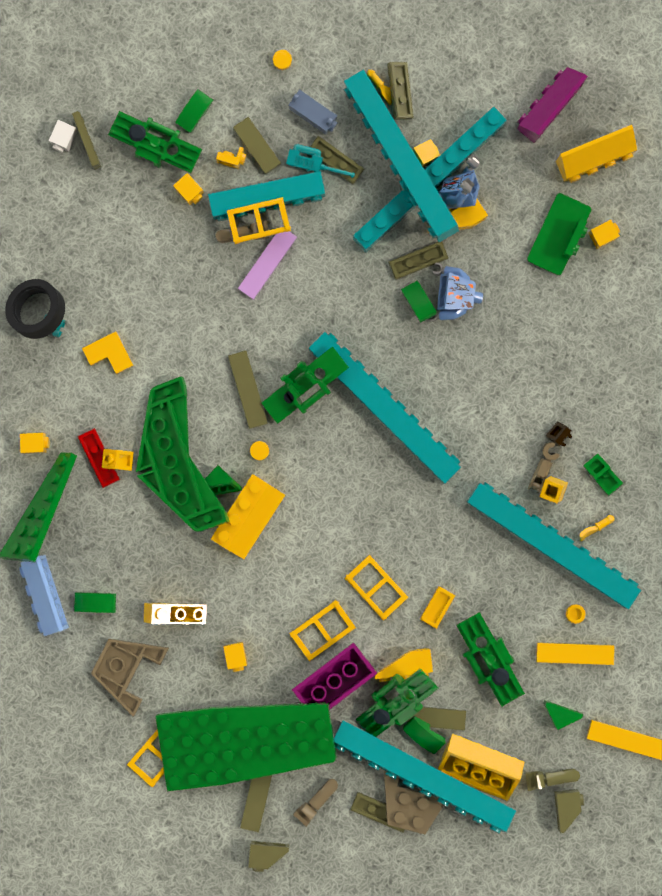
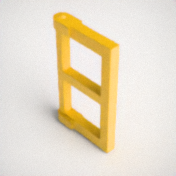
M283 197L227 210L235 244L291 231ZM279 204L284 227L264 231L259 208ZM254 210L259 233L239 237L234 214Z
M370 555L344 578L383 621L408 598ZM371 563L384 578L369 592L365 593L352 578L366 565ZM388 582L401 597L386 611L382 612L369 597Z
M334 600L330 605L289 634L307 659L311 661L356 627L340 606L339 601ZM335 607L348 627L334 638H331L318 619ZM312 623H315L328 642L313 653H310L297 634Z
M158 730L155 731L127 764L151 787H154L163 776L164 768L152 779L135 762L147 748L162 760L161 752L151 744L157 738Z

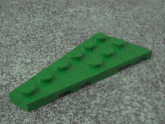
M60 453L1 550L0 558L26 562L36 561L77 455L73 453Z

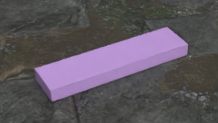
M291 232L275 234L238 287V290L254 300L297 237Z

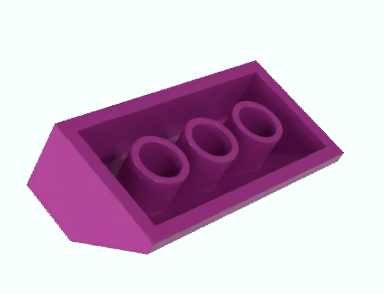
M569 67L564 71L560 70L553 78L555 80L553 85L550 86L548 84L542 91L543 97L540 100L536 99L529 107L531 111L528 115L524 113L517 121L519 123L517 130L535 143L583 86L588 76Z
M353 642L295 686L292 691L302 704L327 703L330 710L375 676L377 671Z

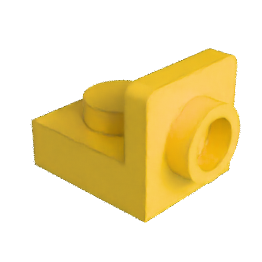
M240 147L237 157L231 152L223 151V153L218 152L216 161L219 164L239 169L240 164L244 165L247 154H244V148Z
M104 449L102 468L132 471L134 452Z

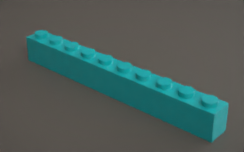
M364 69L344 80L346 88L343 90L348 99L352 98L355 102L352 104L357 114L361 113L364 117L362 122L367 130L370 128L373 132L371 137L375 144H380L382 147L380 152L384 159L390 160L391 171L395 176L399 175L401 179L399 184L404 191L408 190L411 195L408 198L412 206H417L420 210L418 215L423 223L427 222L429 225L427 230L432 239L436 237L438 242H441L459 231L458 224Z
M492 107L425 169L435 188L505 125L507 120L495 107ZM402 190L353 235V240L365 253L415 208L408 198L411 196L408 190Z
M324 332L309 347V350L318 358L333 346L349 366L337 378L445 484L461 468L459 459L453 454L451 456L445 452L447 448L440 441L436 443L431 438L433 434L426 427L422 429L418 425L420 421L413 414L409 416L404 411L406 407L399 400L395 402L391 398L393 394L386 387L381 388L377 384L379 380L372 373L368 375L364 371L365 366L359 360L354 361L350 357L352 353L345 346L341 348L337 344L338 339L332 333L327 334Z
M484 482V484L479 483L467 500L468 504L624 608L630 609L641 592L637 582L630 578L628 580L621 577L623 573L614 567L612 570L605 566L606 562L599 557L594 559L589 555L590 551L582 546L580 548L573 545L575 541L566 535L562 538L557 534V529L551 525H548V527L541 524L542 519L534 514L529 516L525 513L526 509L518 503L514 506L509 502V497L503 493L496 494L493 492L494 487Z
M344 720L340 723L334 735L335 749L341 752L349 751L354 759L368 761V766L373 769L379 770L381 768L387 771V776L395 780L397 777L404 780V785L412 789L414 786L421 789L420 793L429 798L433 795L438 798L437 802L447 807L449 804L454 806V811L464 816L467 813L473 816V821L481 825L483 822L490 825L489 829L498 834L500 832H507L516 810Z

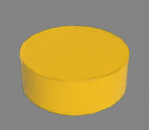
M286 50L277 51L273 56L274 66L279 70L288 69L292 64L291 54Z
M262 441L253 443L250 448L251 456L256 460L266 459L269 455L268 445Z
M578 604L570 605L566 610V618L571 623H581L585 618V610Z

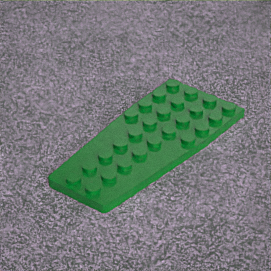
M327 703L210 707L162 713L155 716L167 791L225 785L333 763L337 758L330 710Z

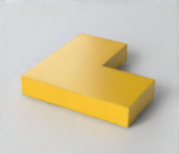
M116 331L82 348L91 366L106 358L109 359L116 374L134 366Z

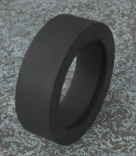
M31 279L19 284L9 295L5 306V315L10 326L22 336L30 339H40L53 333L61 324L65 314V301L62 294L50 283L41 279ZM38 293L47 294L50 299V309L46 317L33 325L23 324L20 312L24 302L32 295Z

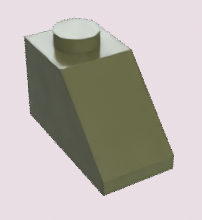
M577 789L554 791L557 824L560 833H565L582 812L581 806H584L583 794H580Z
M251 841L248 868H253L252 870L256 872H263L264 869H269L289 852L290 844Z

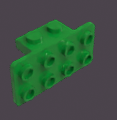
M558 193L531 248L527 261L560 276L569 258L572 255L576 256L580 247L577 244L579 239L584 238L588 228L585 226L592 210L591 207L562 193Z

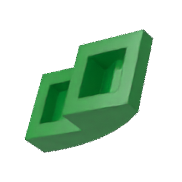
M197 89L175 123L189 133H192L214 100Z
M418 280L401 289L402 294L420 323L437 314Z
M598 453L583 465L608 497L623 485V482Z
M75 592L74 612L116 613V593Z
M416 716L403 726V730L407 735L432 754H435L446 744L445 737L431 731L430 724Z

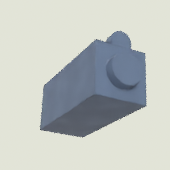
M300 89L289 103V109L324 134H327L329 131L333 132L338 124L336 122V114Z

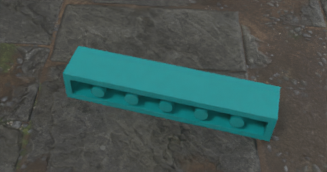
M321 171L211 193L208 196L213 219L226 221L229 219L227 210L283 197L285 205L292 204L293 206L304 204L303 201L307 200L319 202L322 201V197H325V189ZM279 204L259 208V214L266 212L268 208L280 210ZM254 210L234 215H236L237 218L245 217L248 215V212H253Z

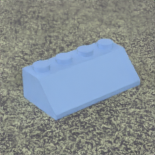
M37 556L35 562H21V567H19L22 578L26 579L27 585L25 589L27 595L32 597L33 604H31L34 615L37 614L39 622H37L39 632L47 636L69 628L46 556Z

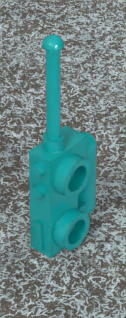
M295 144L293 150H289L286 162L289 166L304 168L308 172L310 170L314 172L328 170L351 176V178L355 176L354 172L351 173L322 164L323 157H321L319 149ZM300 153L312 155V158L300 156Z

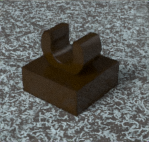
M557 421L546 434V437L559 446L565 447L566 444L563 441L566 437L572 438L570 434L572 430Z

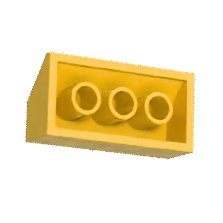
M629 125L561 153L556 160V164L564 182L570 181V183L581 179L580 176L587 173L590 176L597 173L600 167L605 166V169L616 165L615 161L617 160L627 161L633 158V154L637 151L633 126Z
M252 474L227 513L230 522L219 525L211 540L245 559L285 497V494Z
M452 734L442 755L438 770L470 787L508 801L521 780L524 761Z

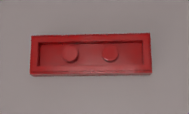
M94 428L78 436L102 488L119 481L120 478L115 469L102 468L105 447L96 429Z

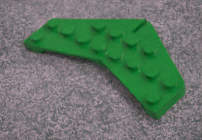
M180 376L157 385L150 390L136 472L139 473L152 468L153 470L137 475V477L192 530L203 532L230 521L227 512L189 456L187 386L184 377Z

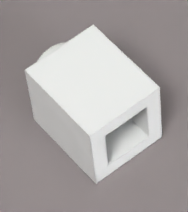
M58 120L49 139V142L53 145L52 148L62 153L64 150L69 152L78 130L76 127Z

